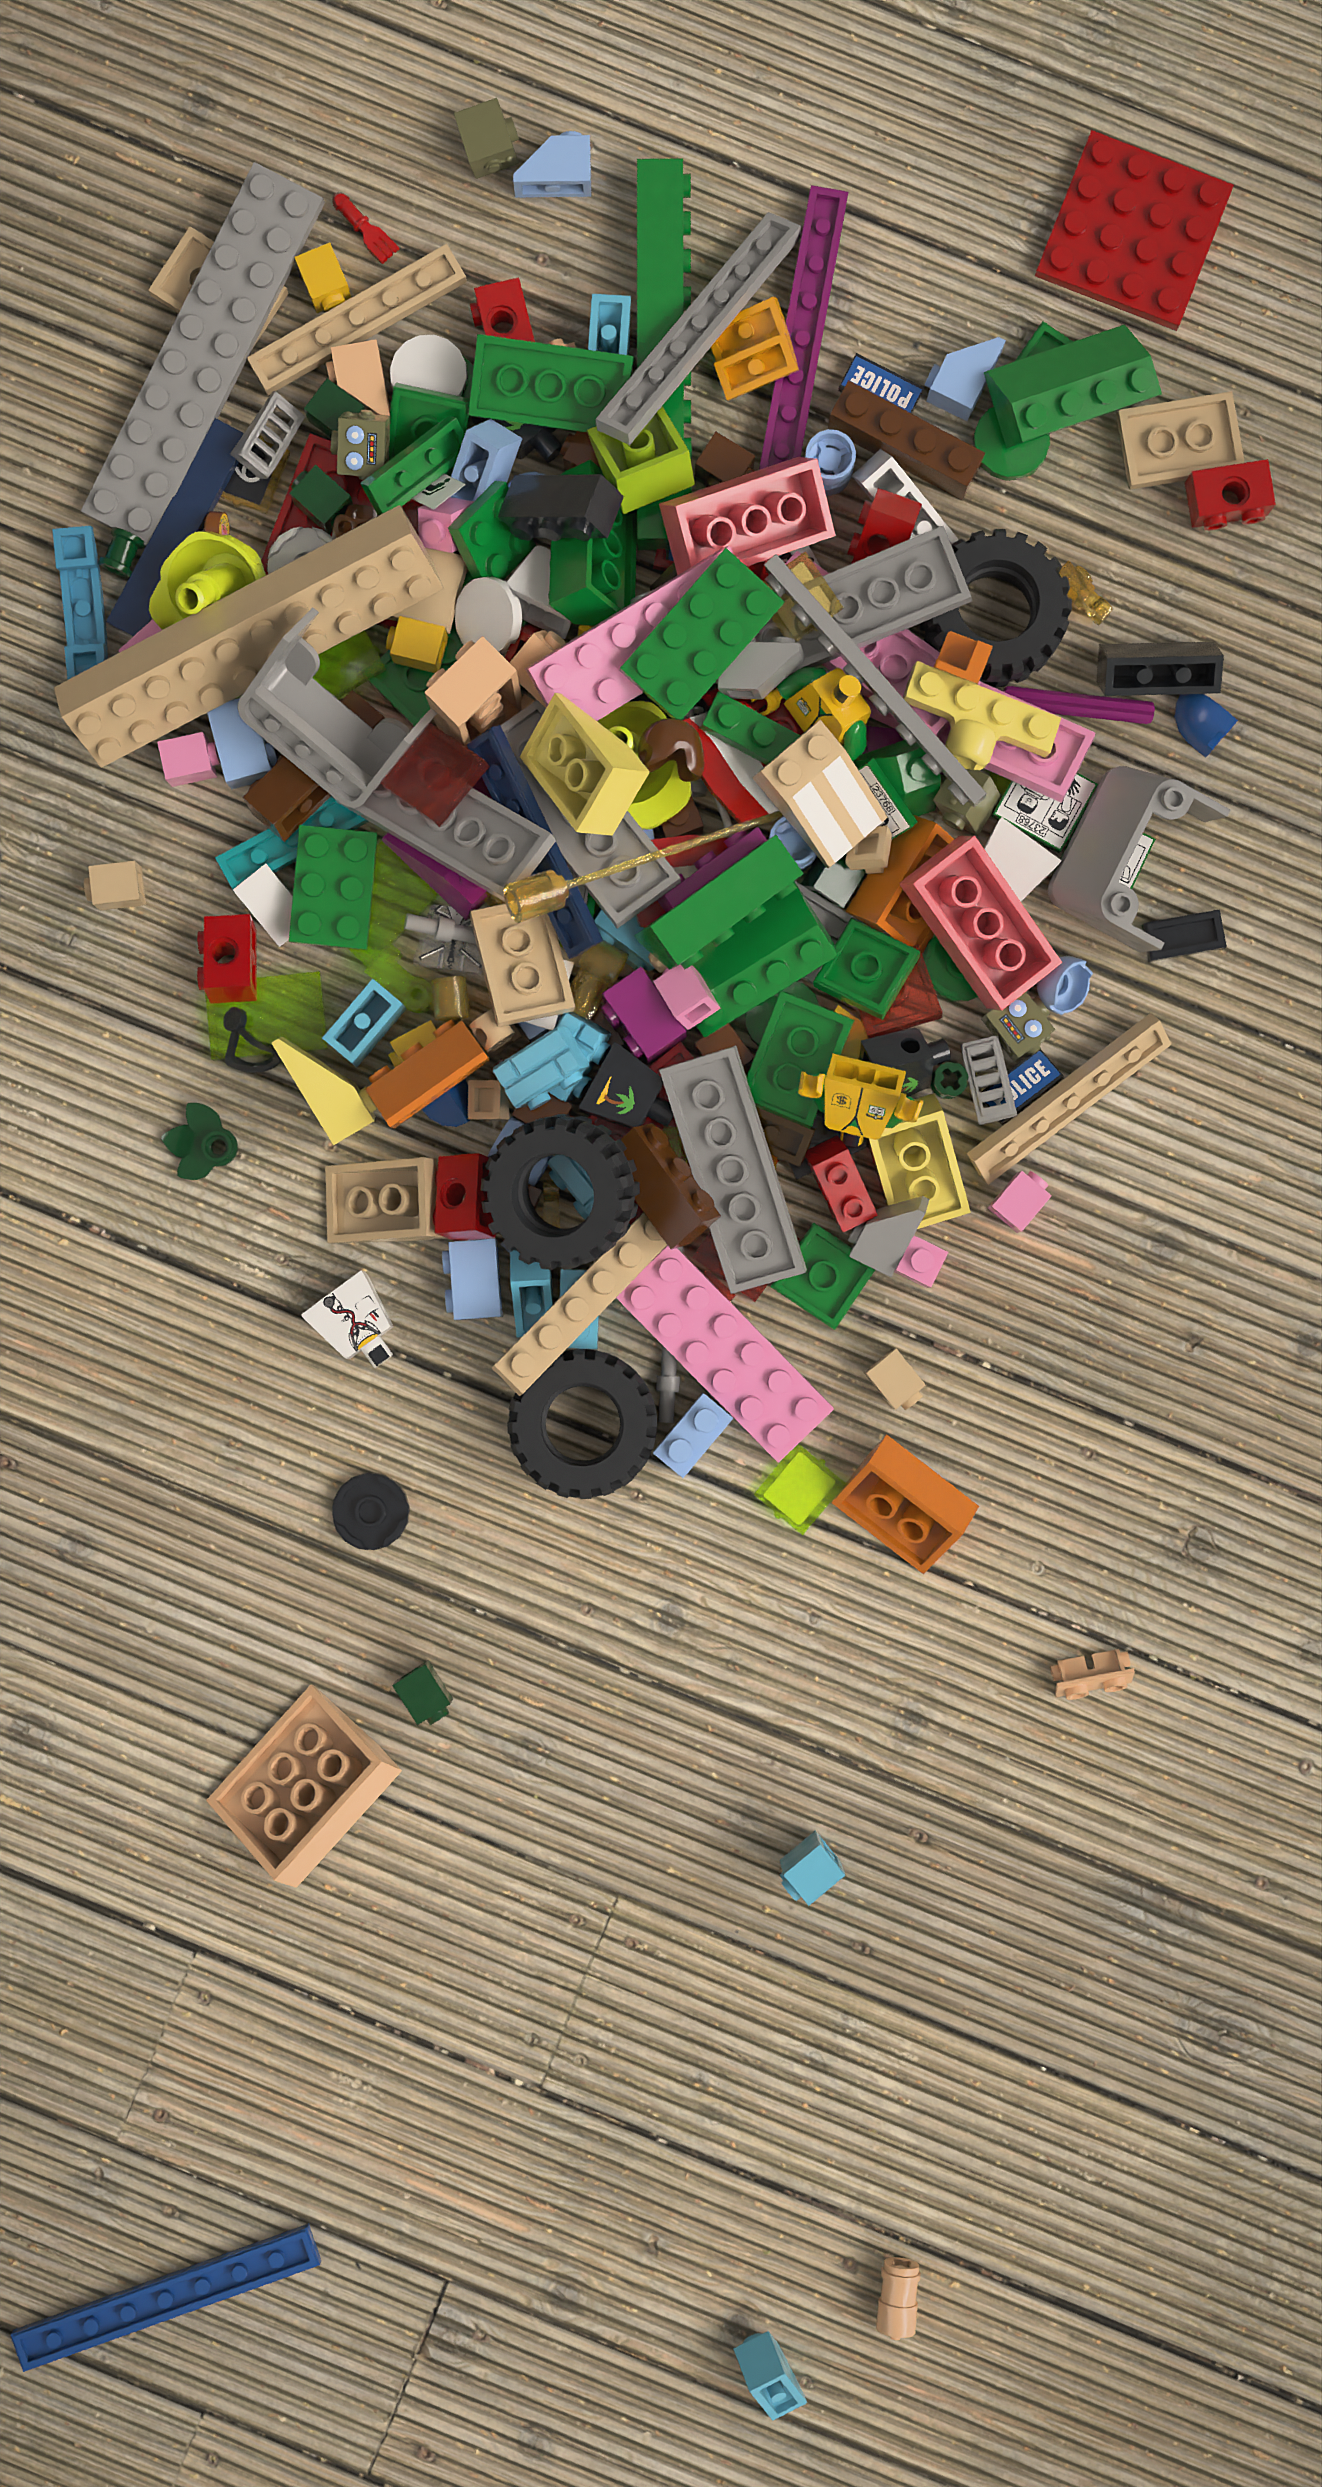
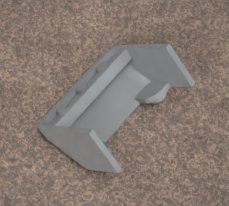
M312 607L276 646L240 698L238 712L242 720L336 800L347 807L356 808L363 805L410 749L437 712L431 708L412 730L402 722L392 718L381 720L374 729L361 720L313 679L320 666L319 656L315 649L302 638L319 613Z
M1119 766L1108 770L1102 776L1061 858L1062 861L1057 866L1049 882L1048 895L1051 902L1059 909L1138 952L1161 950L1164 942L1131 925L1138 912V898L1131 888L1120 883L1119 880L1152 814L1165 820H1174L1188 813L1203 822L1227 817L1230 809L1178 780L1127 766Z

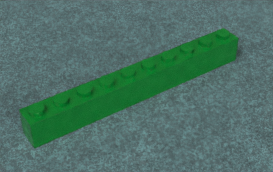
M683 158L637 159V369L691 305V286H683V273H691V249H683V236H691V211H683V198H691V173H683ZM690 371L662 407L687 446L691 459V437H684V424H691V400H684V386H691ZM692 487L637 508L638 550H671L659 504L692 493Z

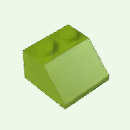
M663 407L657 411L630 445L598 431L597 426L587 430L604 477L624 496L620 506L623 514L695 485L689 450Z

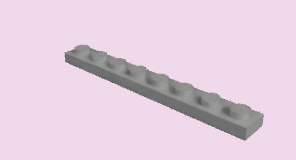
M770 212L764 216L596 418L598 431L628 445L633 442L801 238L800 225Z
M775 554L768 560L764 566L769 576L764 580L779 597L786 594L795 604L791 608L793 614L805 627L810 623L814 625L821 633L817 640L831 657L838 653L847 663L843 668L847 675L856 677L860 684L864 682L873 693L869 700L883 716L890 712L900 723L895 728L900 736L910 746L916 742L926 754L921 759L936 776L941 772L944 773L952 783L947 788L961 805L969 802L975 808L986 798L987 793L779 556Z

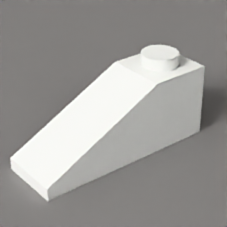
M880 449L852 475L872 502L878 488L922 503L910 539L944 526L951 545L959 540L894 458Z

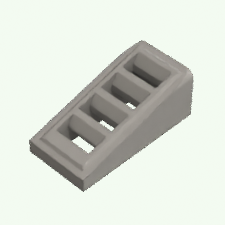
M273 391L230 455L259 479H268L282 458L305 415L280 394ZM276 406L291 418L288 424L273 413ZM268 419L283 431L280 436L265 425ZM261 432L274 442L272 448L258 438ZM253 445L266 454L263 460L251 451Z
M991 1036L961 1044V1051L968 1073L979 1125L1017 1116L999 1037ZM998 1067L999 1072L976 1077V1072ZM1002 1083L1001 1088L981 1093L979 1091V1088ZM1005 1097L1006 1103L983 1108L982 1103Z

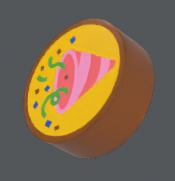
M210 511L205 519L204 531L230 535L227 513Z

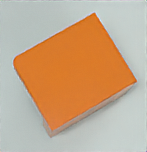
M950 631L947 633L933 667L978 685L993 646Z

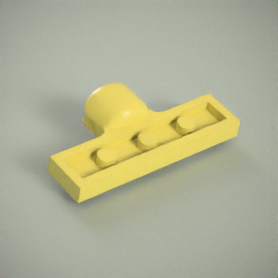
M919 661L912 667L903 695V699L909 705L945 718L950 722L951 729L945 746L967 770L975 771L985 768L990 762L996 741H1004L1046 758L1051 753L1061 721V717Z

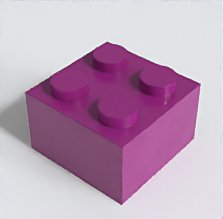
M639 967L602 993L604 1005L601 1006L603 1010L601 1012L614 1030L619 1027L622 1028L627 1036L623 1039L627 1050L637 1059L641 1060L643 1058L647 1065H650L666 1054L680 1041L686 1040V1029L673 1016L662 995L642 967Z

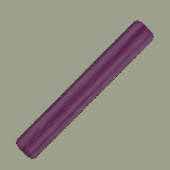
M1006 686L1003 690L1007 694L1052 714L1149 724L1152 722L1155 712V705L1151 701Z

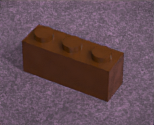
M654 1123L633 1127L621 1139L627 1147L623 1152L628 1161L633 1159L637 1168L636 1171L632 1172L634 1182L637 1181L640 1184V1194L635 1196V1201L671 1250L691 1244L721 1217L714 1207L715 1204L712 1197L700 1188L692 1177L688 1164L676 1155L669 1145L666 1134L656 1127Z

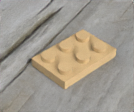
M189 227L148 289L150 295L179 313L214 241L194 228ZM283 286L255 344L289 294L285 286Z
M1232 391L1121 409L1116 414L1129 490L1186 481L1190 473L1196 470L1245 463Z
M539 897L470 911V920L497 1027L574 1011L575 1004L557 933Z

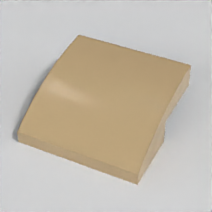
M426 548L433 560L444 589L387 619L398 621L399 616L444 626L447 634H450L457 599L462 591L468 568L461 555Z

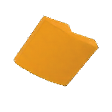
M774 296L740 311L711 346L716 361L713 364L727 401L799 371L790 335L778 299Z

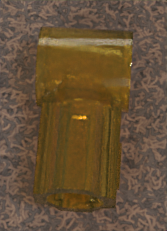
M604 940L583 953L578 964L580 969L570 985L575 1004L574 1013L588 1020L592 1019L603 1000L602 993L607 991L609 985H613L629 957L628 953Z
M453 976L431 980L434 1020L449 1021L452 1019L453 1022H460L470 1017L471 1000L467 993L466 977Z

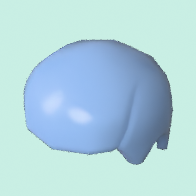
M1073 956L1059 957L1062 963L1037 982L1040 1000L1047 1009L1059 1015L1072 1012L1083 1004L1089 992L1090 977L1093 975V972L1085 965V960Z

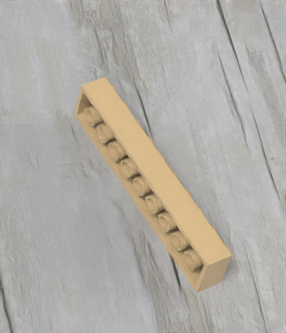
M398 505L203 608L197 614H192L57 685L54 687L61 717L102 768L244 694L281 639L312 607L319 613L302 638L315 649L317 654H320L439 592L444 587L433 560L401 505Z

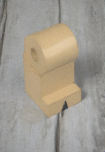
M493 1008L469 1024L471 1031L490 1059L522 1038L514 1024L497 1027Z

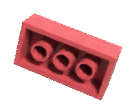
M796 457L659 504L677 575L725 546H730L733 554L744 565L750 566L770 559L775 554L779 556L835 536L817 458Z
M975 835L958 836L899 883L979 999L988 1009L1002 1011L1062 963Z

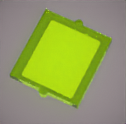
M798 1443L779 1462L754 1492V1495L774 1511L776 1519L782 1518L803 1536L846 1483L825 1466L826 1462L824 1459L818 1460Z

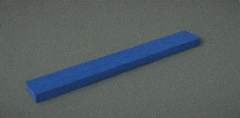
M308 2223L14 2329L10 2335L22 2370L25 2372L319 2266L322 2260Z

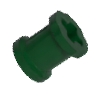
M113 527L110 532L113 536L105 557H100L98 564L113 574L130 578L132 574L130 570L137 550L142 549L145 542L129 531Z
M946 1062L941 1064L932 1073L930 1085L932 1092L944 1100L957 1097L967 1087L968 1073L959 1063ZM942 1072H945L948 1076L953 1073L957 1076L958 1080L954 1083L956 1090L951 1086L942 1087L940 1083L944 1079Z

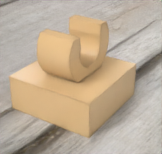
M877 826L847 852L845 862L850 870L865 869L867 874L884 872V867L888 866L892 833L888 826Z
M468 1080V1119L509 1120V1109H514V1106L499 1080Z

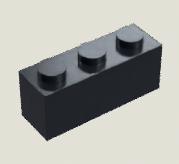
M602 474L514 475L498 518L510 528L512 535L526 541L532 538H547L553 541H559L561 538H576L581 541H588L590 538H608L624 496Z
M1215 642L1099 644L1096 682L1104 696L1221 693L1224 655Z

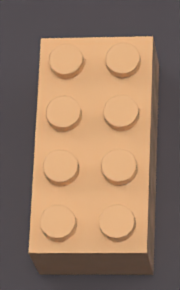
M483 636L476 643L472 640L467 642L457 652L455 656L457 661L447 671L443 668L438 670L427 682L426 686L428 689L425 691L430 709L432 708L437 712L434 717L437 728L467 759L471 756V753L466 744L489 728L504 724L522 710L520 701L522 694L517 670Z

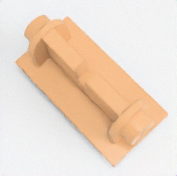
M1119 1649L1092 1654L1093 1669H1087L1084 1656L1058 1660L1057 1665L1050 1666L1053 1681H1061L1056 1685L1055 1697L1066 1696L1067 1700H1076L1088 1696L1089 1691L1104 1688L1105 1692H1116L1127 1688V1684L1132 1683L1135 1673L1134 1668L1125 1670V1667H1130L1128 1652H1120Z

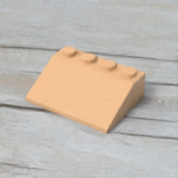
M311 1684L206 1801L274 1881L297 1888L402 1770L370 1736Z

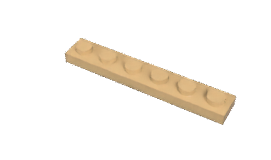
M445 244L248 356L247 360L267 395H270L273 391L281 389L333 359L331 347L365 341L467 282L466 275L449 246Z
M1148 1014L1017 1116L970 1150L967 1156L980 1178L989 1185L1168 1048L1171 1042L1161 1021L1154 1014Z
M644 1212L630 1226L625 1236L616 1242V1246L601 1255L492 1367L519 1396L541 1376L667 1246Z

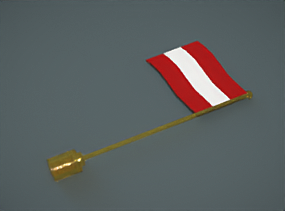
M741 701V702H740V703H742L743 705H745V706H747V707L753 709V708H752L748 703H746L745 701ZM706 713L684 719L683 721L692 725L698 732L703 745L705 763L701 776L702 781L710 793L739 824L569 881H565L562 875H557L550 869L505 884L504 899L511 917L515 922L521 923L562 909L565 906V899L569 897L568 889L784 817L752 778L766 765L699 729Z

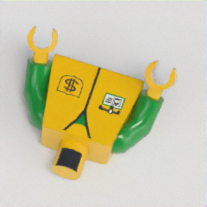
M820 667L800 668L786 677L775 690H772L765 697L768 708L760 714L765 716L777 710L781 703L780 700L784 698L787 700L784 705L804 732L821 720L847 751L853 762L864 752L867 746L866 723L870 717L871 709L860 694L861 684L859 680L852 675H846L839 667L829 673Z
M832 1054L826 1078L825 1074L821 1073L819 1075H808L806 1072H801L798 1093L804 1097L813 1098L819 1111L825 1113V1125L829 1129L841 1131L840 1139L847 1146L856 1147L861 1145L864 1137L873 1140L879 1139L885 1128H894L902 1121L917 1122L923 1105L922 1100L915 1101L913 1098L901 1093L906 1071Z

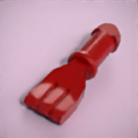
M342 192L335 193L332 197L335 210L340 211L351 223L355 232H361L366 248L381 264H384L387 258L392 257L393 253L399 250V247L380 227L371 225L368 222L369 218L357 209L349 200L350 197Z

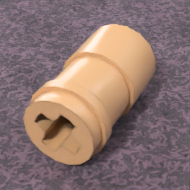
M890 2257L884 2260V2266L881 2268V2276L883 2278L881 2297L878 2301L876 2329L881 2334L890 2336L892 2340L912 2337L915 2334L918 2308L916 2301L917 2286L921 2275L919 2264L916 2261L907 2258Z

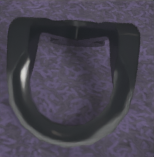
M231 1007L223 1019L225 1029L231 1032L225 1055L227 1066L247 1073H260L278 1066L281 1063V1058L273 1045L257 1040L245 1028L247 1023L246 1012L241 1008ZM241 1035L251 1045L272 1053L273 1056L268 1060L258 1063L246 1062L236 1057L235 1052L239 1036Z

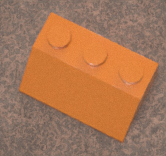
M913 815L918 822L911 829L891 840L888 866L884 867V872L868 874L846 912L871 928L919 950L921 957L934 933L899 883L955 839L936 822Z
M452 1019L447 1021L433 1032L435 1040L425 1047L418 1042L400 1055L404 1062L392 1070L386 1065L368 1078L372 1084L365 1090L389 1127H398L490 1061L462 1020L456 1025Z
M887 1434L866 1456L831 1502L922 1574L964 1534L979 1508V1505Z

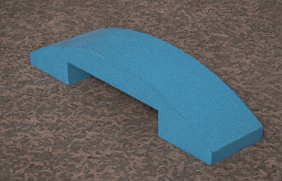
M92 526L52 529L56 568L60 572L67 646H64L68 680L108 659L104 598Z

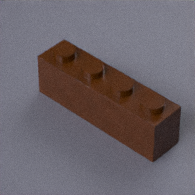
M849 380L830 413L827 429L838 430L846 434L854 444L873 454H876L880 449L891 455L903 470L960 500H963L985 456V452Z
M353 690L343 699L339 700L372 729L381 720L385 719L380 712ZM282 754L275 766L264 777L256 780L242 798L252 814L285 842L299 828V825H302L332 795Z

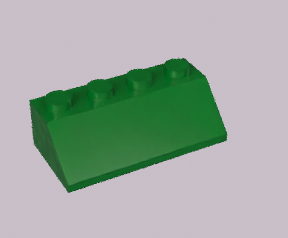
M1125 324L984 372L1006 448L1121 410L1162 394L1151 355Z
M588 460L560 475H603L601 468L592 460ZM619 508L608 538H590L588 541H581L576 538H561L559 541L551 540L549 605L573 624L596 626L630 605V601L635 598L637 509L623 514Z
M774 835L634 936L641 945L669 970L680 964L685 970L704 956L700 949L712 941L715 947H717L734 935L735 932L731 927L738 921L744 919L748 924L766 911L763 906L764 902L775 896L777 901H780L794 891L797 886L793 881L804 873L778 836Z
M798 886L780 901H777L775 896L764 902L763 906L766 911L747 924L744 919H741L731 928L735 934L717 947L711 941L700 949L704 956L692 966L701 974L721 1008L696 1025L704 1038L838 956L832 938Z

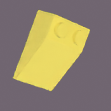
M554 693L520 755L521 760L574 830L580 833L613 836L649 774V770L626 743L561 693Z
M280 1037L272 1042L273 1047L333 1145L375 1121L376 1116L373 1111L377 1110V1107L365 1089L367 1087L360 1090L355 1082L284 1037Z
M935 1093L914 1099L915 1101H923L917 1122L902 1121L894 1128H885L879 1139L867 1138L887 1206L920 1196L930 1199L926 1213L917 1229L971 1213L945 1116Z

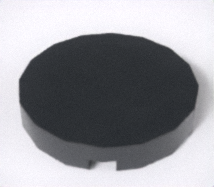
M368 1472L354 1476L340 1487L333 1499V1522L336 1531L343 1540L357 1549L377 1550L388 1547L401 1537L409 1523L410 1505L406 1492L397 1481L384 1474Z

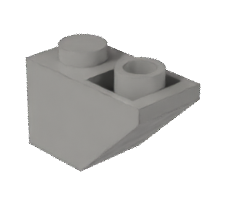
M774 637L771 639V642H756V639L753 638L718 678V689L721 693L732 699H763L804 662V651L800 643H795V640L789 637Z

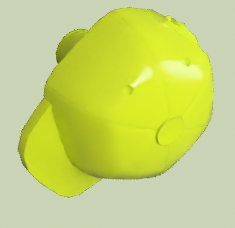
M209 531L195 532L181 542L164 561L160 571L161 580L150 598L149 612L152 619L162 630L192 614H197L203 608L266 576L261 559L254 549L231 535H221Z
M634 701L625 703L597 722L626 743L638 757L637 750L643 732L653 722L667 718L655 704L645 701ZM668 761L661 768L648 774L627 811L642 830L655 828L679 813L687 805L691 796V782H684L679 778L676 761Z

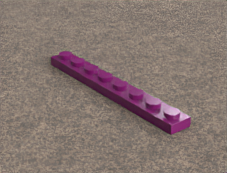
M814 185L810 187L786 319V326L799 371L775 381L759 470L801 457L849 193L847 191Z

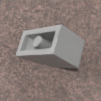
M920 1196L875 1209L878 1216L853 1228L848 1238V1241L854 1243L849 1257L892 1277L926 1213L930 1199Z

